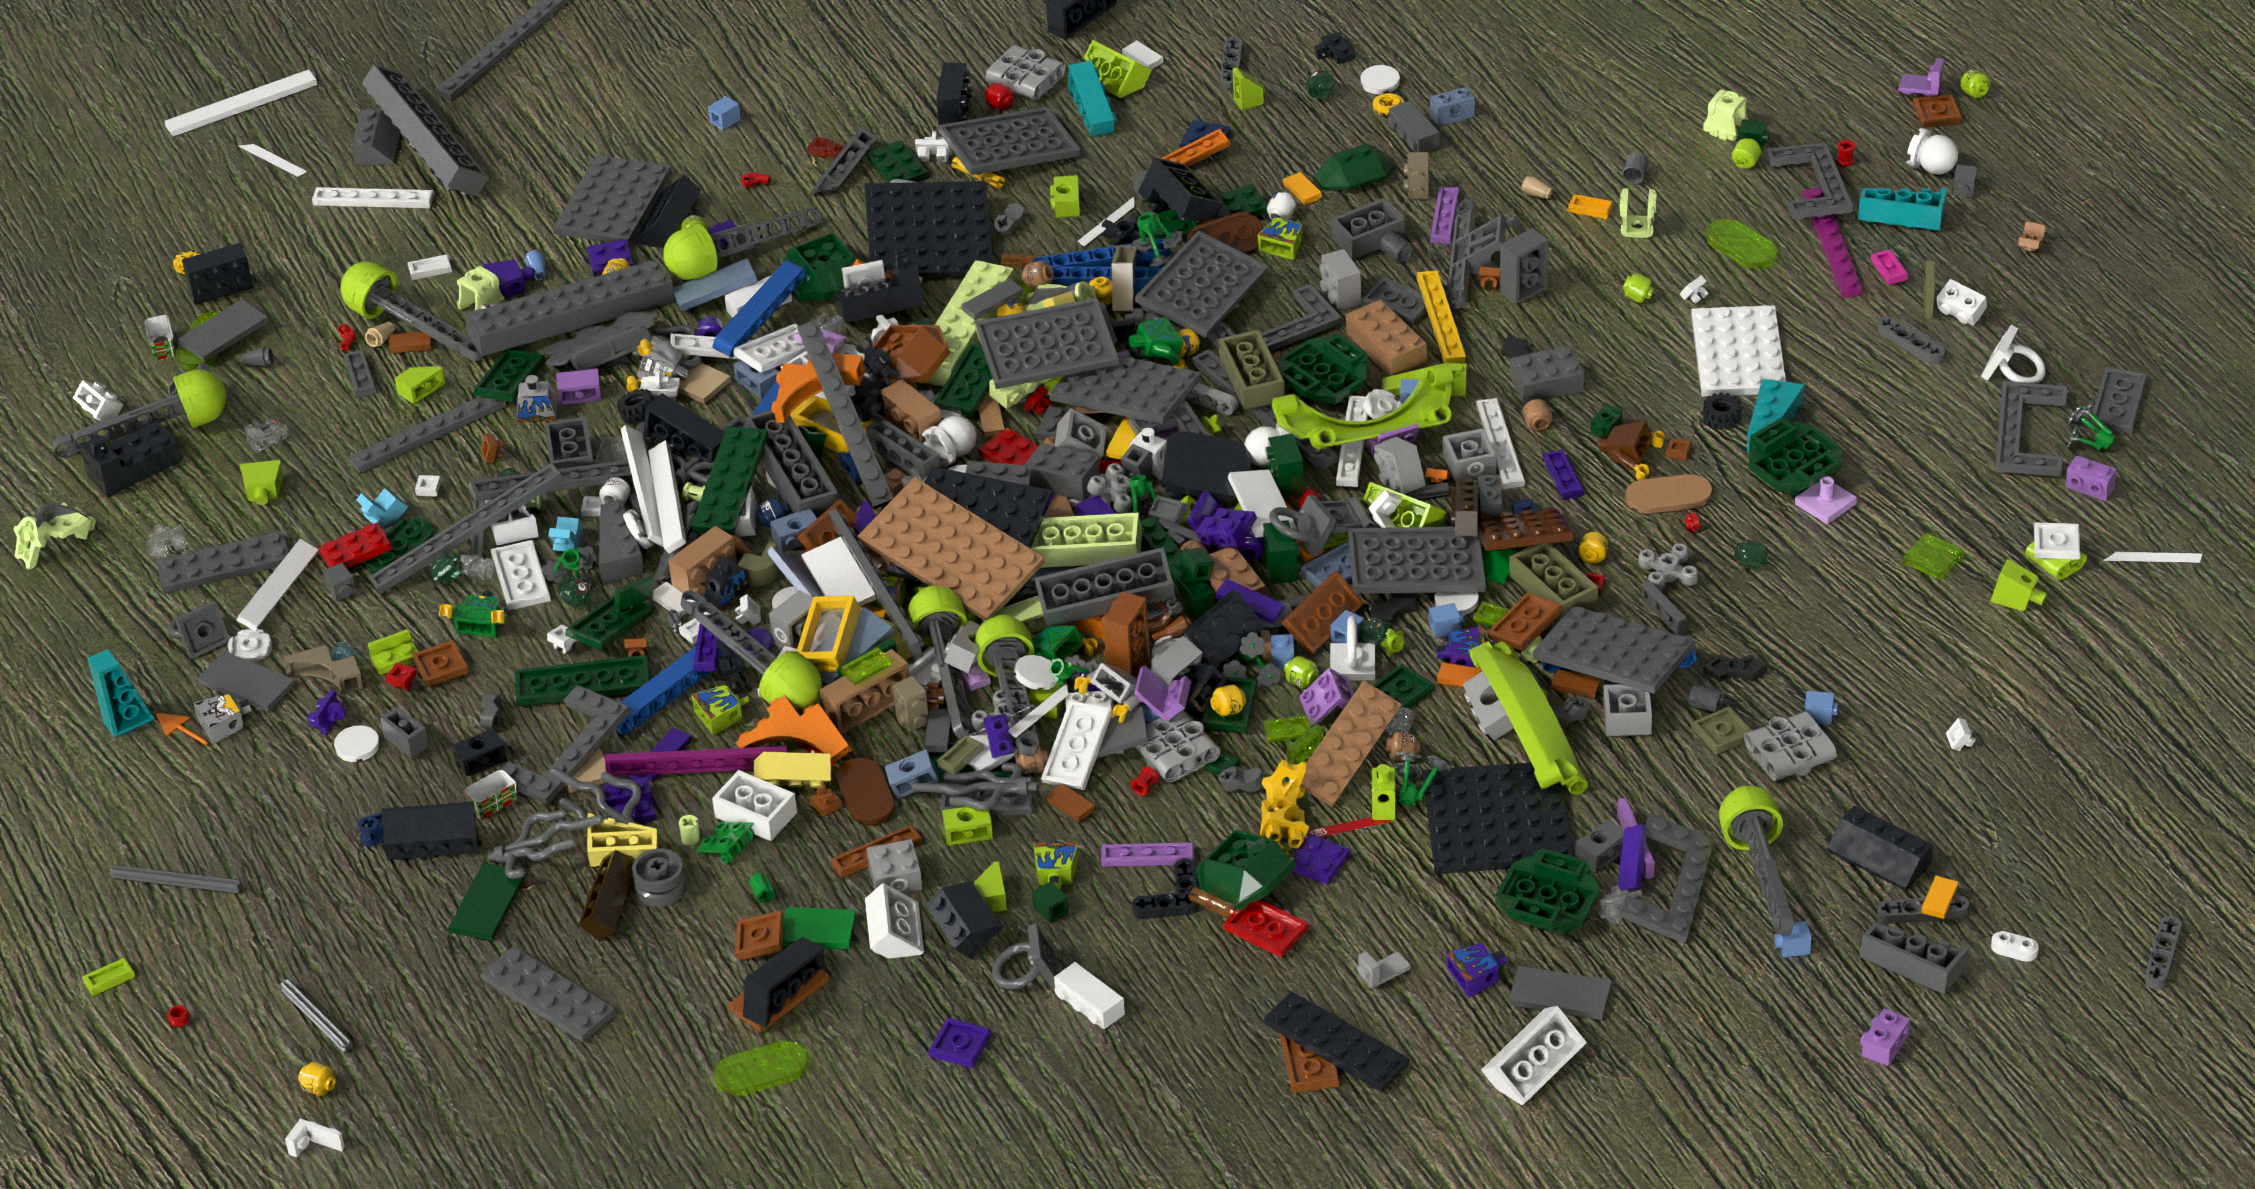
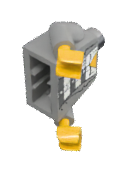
M654 336L650 343L648 339L641 340V345L638 346V353L644 356L637 375L639 379L629 376L626 387L628 392L638 390V385L641 386L642 377L655 376L656 370H661L662 376L676 377L685 381L690 370L680 366L683 356L681 352L676 350L669 341H662Z
M1101 663L1097 670L1087 675V678L1077 677L1075 680L1074 690L1079 689V694L1087 693L1088 684H1094L1122 704L1116 705L1112 714V718L1117 715L1120 716L1119 723L1125 721L1127 711H1131L1141 702L1134 693L1138 679L1123 669Z

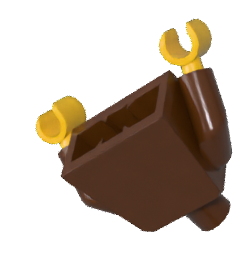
M1646 420L1615 426L1608 439L1599 440L1598 447L1601 452L1607 451L1612 462H1618L1629 470H1635L1637 480H1642L1646 478V475H1649V467L1646 464L1637 465L1636 463H1641L1650 442L1654 447L1661 448L1665 436L1662 431H1655L1653 433L1652 429L1648 427Z

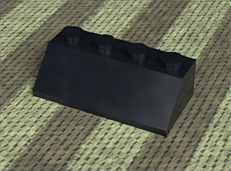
M684 174L659 193L632 242L638 245L663 248L669 237L681 230L682 222L692 213L691 208L698 202V195L701 189Z
M473 801L382 809L383 838L387 860L479 853V830Z
M1854 805L1841 818L1827 851L1907 891L1932 864L1933 844Z

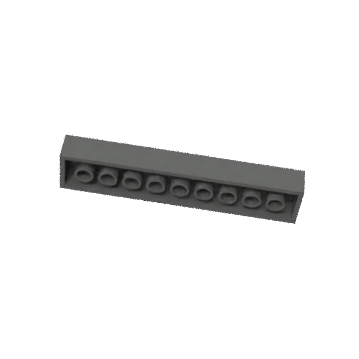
M373 64L362 83L367 89V93L376 100L375 103L383 108L384 114L392 119V123L401 130L400 133L418 151L417 154L424 158L426 165L433 169L435 176L442 180L445 188L454 191V189L467 196L471 194L478 197L489 178L486 172L404 74Z
M658 260L648 261L466 313V331L480 355L485 356L618 318L626 312H639L674 302L673 283Z

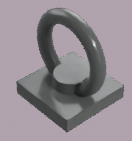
M1314 495L1307 496L1300 512L1290 508L1277 507L1269 513L1272 525L1284 535L1299 540L1312 556L1320 555L1337 521ZM1278 516L1294 519L1297 530L1285 525L1279 520Z
M211 601L175 618L168 626L170 636L182 638L188 657L191 659L228 643L230 639L215 601Z
M1037 923L1028 926L1030 942L1014 944L997 957L993 965L992 975L995 983L1004 989L1024 987L1041 973L1051 989L1055 988L1054 977L1059 974L1056 951ZM1027 951L1032 965L1031 970L1021 978L1015 980L1005 979L1002 976V968L1005 962L1013 955Z

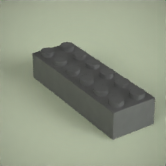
M772 410L746 417L745 428L767 429L769 436L760 461L792 514L810 508L815 516H819L837 502L838 492L790 415L785 423H777Z
M1164 547L1035 578L1046 628L1104 615L1109 612L1112 602L1119 597L1121 592L1144 597L1147 599V604L1175 597Z

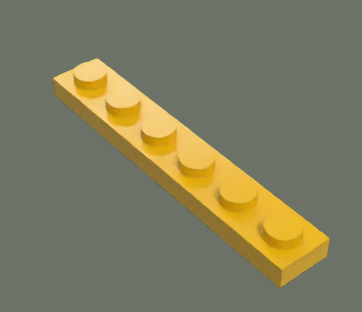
M1438 271L1417 272V281L1444 363H1465L1466 355Z

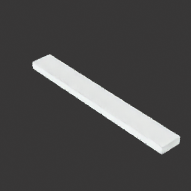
M306 70L165 121V126L172 136H176L316 86L317 80L310 70Z
M624 425L621 428V434L647 538L664 547L653 477L642 433Z
M665 440L649 450L648 453L664 549L671 553L687 542L671 449Z

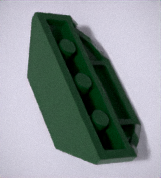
M1367 143L1332 154L1314 175V180L1322 190H1349L1385 179L1395 169V164L1387 153Z

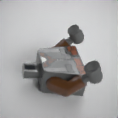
M1175 597L1168 599L1167 606L1160 601L1147 604L1149 635L1164 630L1173 620V614L1182 612L1183 606Z

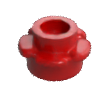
M1696 512L1687 513V517L1684 518L1687 530H1693V533H1696L1695 530L1701 529Z
M174 1006L168 1011L167 1021L170 1022L171 1026L182 1027L189 1022L190 1012L184 1006Z

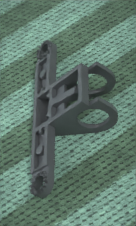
M1471 198L1461 201L1462 204L1459 203L1460 206H1457L1456 209L1457 216L1454 222L1447 286V301L1452 310L1460 308L1466 302L1470 274L1479 275L1480 267L1500 268L1492 262L1491 256L1494 252H1500V245L1504 243L1505 227L1515 228L1519 235L1527 231L1515 216L1506 220L1502 215L1475 229L1477 204Z

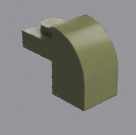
M769 542L761 556L748 553L743 555L738 565L744 570L749 585L763 586L772 583L778 578V566L767 553L771 546L778 549L777 544Z

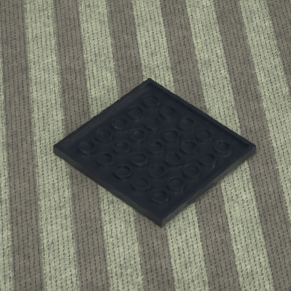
M986 181L865 183L870 262L882 260L885 273L891 275L889 264L895 263L894 255L902 252H907L910 261L917 265L919 278L965 277L975 260L993 264Z
M934 466L931 467L924 482L1030 549L1053 497L1052 490ZM889 562L886 569L887 575L925 583L893 562Z
M1531 762L1452 768L1451 771H1437L1424 793L1434 874L1510 869L1513 863L1534 855V852L1542 848L1573 857L1561 783L1558 782L1542 790ZM1432 769L1422 770L1423 784Z

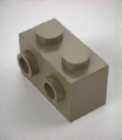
M1428 152L1408 153V163H1404V176L1408 175V179H1404V191H1408V200L1429 199Z
M913 676L893 684L896 717L901 726L904 725L909 732L927 725L928 707L924 688Z

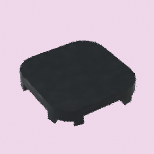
M1186 431L1175 432L1168 437L1164 450L1162 488L1166 487L1174 493L1173 498L1179 500L1182 499L1183 494L1200 497L1202 492L1208 491L1215 500L1224 501V508H1232V505L1239 501L1228 480L1229 472L1250 471V452L1246 446L1235 440Z

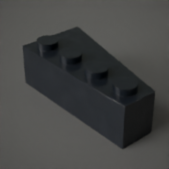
M663 393L646 406L643 436L648 438L654 436L660 443L666 440L668 443L673 444L675 449L680 451L682 449L688 450L689 455L712 463L715 460L725 433L724 431L716 428L707 420L702 419Z
M801 937L782 952L776 954L767 963L761 965L756 971L749 974L744 980L743 1017L766 1028L770 1023V1016L773 1013L778 1015L783 1010L782 1004L788 998L793 999L797 995L800 985H806L823 968L825 947Z

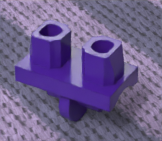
M330 690L325 698H319L316 703L317 711L309 713L307 716L310 726L312 728L318 727L322 734L328 733L335 721L342 720L346 715L344 703L337 699L335 690Z
M1006 713L983 718L991 757L995 758L1013 754L1014 748L1011 734L1008 732L1009 725Z

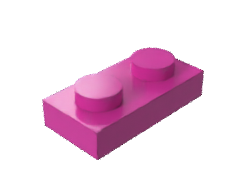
M1890 249L1871 254V262L1888 285L1907 280L1908 273Z

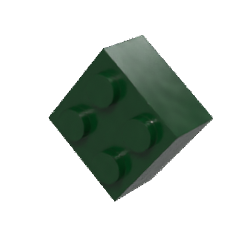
M1293 433L1269 437L1268 447H1265L1266 458L1269 460V463H1266V470H1270L1281 496L1304 493L1303 460Z
M1289 520L1281 521L1290 527ZM1269 522L1263 523L1264 558L1271 585L1297 581V572H1300L1299 559H1296L1297 556H1300L1299 544L1294 543L1296 539L1284 535Z

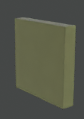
M1927 260L1925 262L1923 291L1924 318L1932 319L1935 290L1934 260Z
M1730 706L1691 722V729L1716 755L1745 743L1744 734L1753 731Z

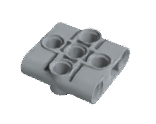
M1013 45L988 68L985 79L991 84L999 82L1010 87L1014 92V96L1023 95L1038 100L1064 76L1066 65L1063 62L1045 56L1043 50H1028Z
M1185 710L1180 711L1167 722L1159 718L1147 724L1149 742L1135 746L1146 759L1147 766L1156 770L1167 782H1174L1204 767L1205 764L1216 761L1221 753L1220 748L1204 732L1203 724L1194 721Z
M1806 711L1789 718L1774 717L1769 721V725L1744 734V742L1747 749L1773 781L1793 774L1799 776L1807 775L1811 772L1812 767L1834 760L1837 757L1832 741Z

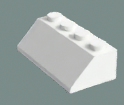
M1558 1006L1545 1008L1481 1071L1497 1090L1523 1105L1587 1042Z

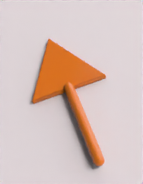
M156 713L166 737L176 729H179L204 745L208 744V741L182 726L191 719L190 717Z

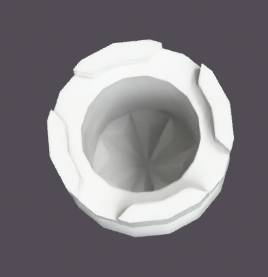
M1920 128V134H1914L1910 142L1907 154H1910L1911 157L1910 160H1907V165L1913 168H1919L1922 165L1924 170L1937 175L1952 170L1958 161V149L1954 141L1944 135L1932 136L1930 130Z
M950 416L940 422L937 427L931 426L926 429L922 436H925L926 442L923 444L939 454L940 467H947L956 458L967 455L973 449L977 434L974 425L968 419L960 416Z
M1278 423L1276 424V429L1268 426L1252 430L1244 443V446L1250 452L1251 463L1257 467L1266 468V463H1269L1265 454V447H1268V438L1290 433L1278 426Z

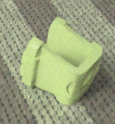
M1721 89L1708 105V116L1703 124V130L1710 132V135L1714 137L1719 136L1723 140L1735 141L1738 137L1736 125L1741 126L1743 119L1749 120L1746 114L1747 98L1738 96L1735 92Z
M1622 189L1619 205L1620 215L1622 216L1621 234L1625 237H1651L1653 234L1654 213L1656 212V191L1649 189L1648 215L1640 216L1628 215L1629 189ZM1635 224H1639V225H1642L1643 227H1641V228H1634V227H1632V226L1635 225Z
M481 266L468 271L465 276L457 280V285H459L457 307L460 310L469 307L473 303H475V310H480L484 304H501L505 302L504 296L499 289L498 277Z

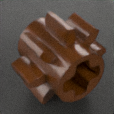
M928 683V688H924L928 709H940V704H946L944 689L940 688V683Z

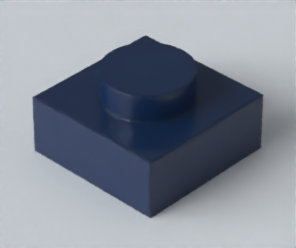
M1533 498L1512 501L1513 514H1521L1523 510H1534V512H1537Z

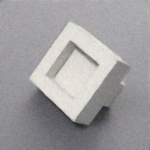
M1702 275L1681 291V297L1686 300L1691 296V300L1694 303H1698L1701 300L1698 294L1702 298L1708 295L1707 290L1702 287L1707 281Z
M747 594L741 597L740 606L735 609V612L739 614L736 620L740 624H744L748 620L753 625L761 622L760 606Z
M560 625L547 633V641L553 643L554 649L563 648V653L565 654L572 649V644L577 640L565 636L568 627Z
M1958 718L1946 732L1951 748L1960 751L1964 745L1972 746L1976 741V738L1971 737L1973 731L1969 729L1965 719Z

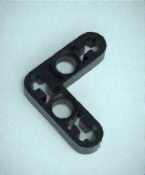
M1186 858L1177 860L1174 864L1177 893L1137 897L1132 901L1133 915L1138 919H1151L1196 913L1199 910L1200 903L1194 862ZM1182 869L1187 870V875H1183ZM1184 884L1192 885L1189 889H1184L1181 886ZM1162 903L1171 904L1168 908H1163L1160 905Z

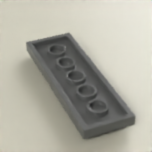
M278 531L155 561L163 593L167 594L277 568L289 552L283 531Z
M515 946L510 948L481 973L483 981L581 1042L587 1040L616 1015L614 1007Z

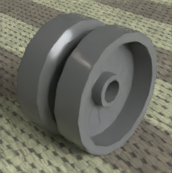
M658 848L648 850L635 859L632 866L636 895L642 903L653 907H664L677 902L684 895L686 885L682 859L677 853L669 849Z

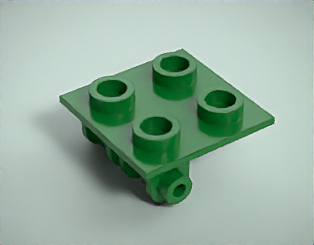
M741 821L721 822L715 826V830L708 837L703 839L702 844L695 851L696 853H720L722 862H732L753 839L754 831L751 827L754 823Z

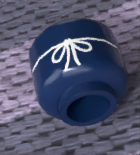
M777 497L760 503L758 505L759 510L756 511L762 526H767L769 529H771V521L785 517L789 513L785 501L780 502Z

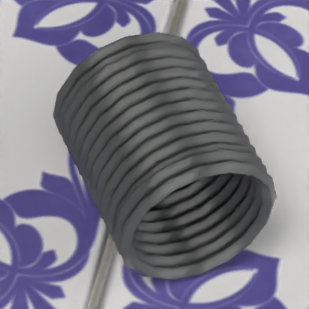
M1632 152L1628 155L1622 172L1626 182L1639 184L1643 181L1649 164L1645 154Z
M1393 231L1385 234L1380 242V249L1399 263L1408 260L1413 251L1412 244Z
M1695 683L1689 694V706L1713 713L1719 711L1722 706L1724 691Z

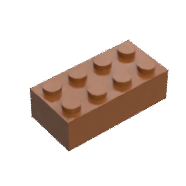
M1121 592L1119 597L1112 602L1109 612L1105 613L1102 618L1101 624L1104 627L1103 643H1105L1104 659H1106V664L1123 669L1138 679L1140 668L1143 666L1148 668L1150 665L1147 599Z

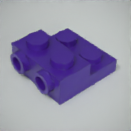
M1218 508L1213 517L1204 518L1196 533L1202 544L1238 548L1256 521L1257 516L1254 511Z
M633 776L630 780L635 781L640 786L642 795L639 803L632 811V819L639 824L656 821L648 777ZM609 783L603 785L607 805L623 814L625 805L633 795L632 790L617 788Z

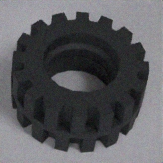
M636 389L633 392H628L626 396L623 395L622 399H619L617 403L622 420L628 424H637L639 421L644 422L646 406L654 400L651 391L648 389L637 391Z
M1719 392V395L1714 393L1712 397L1708 396L1707 400H1704L1703 420L1704 422L1706 421L1708 426L1711 425V428L1715 429V427H1718V430H1722V428L1727 430L1729 427L1734 428L1735 424L1738 425L1741 421L1742 405L1740 399H1736L1735 395L1730 396V393L1725 395L1723 392Z

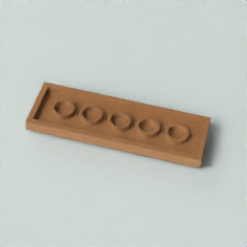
M1363 680L1307 761L1306 772L1300 786L1306 788V792L1333 807L1402 704Z

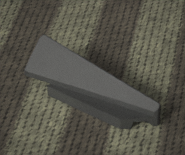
M861 127L814 185L811 195H816L818 192L837 191L868 152L869 148L878 140V137Z
M697 500L681 508L687 543L671 553L664 550L653 578L654 581L670 579L669 559L706 533L695 532L692 529V523L700 503Z

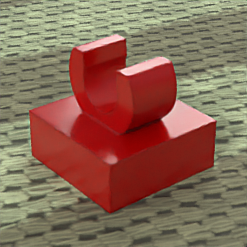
M1041 386L1028 398L1022 407L1027 412L1034 408V411L1041 415L1044 409L1040 405H1043L1046 409L1051 405V402L1044 398L1048 391Z
M396 663L385 676L386 683L393 685L395 688L401 687L408 691L412 686V680L417 675L416 668Z

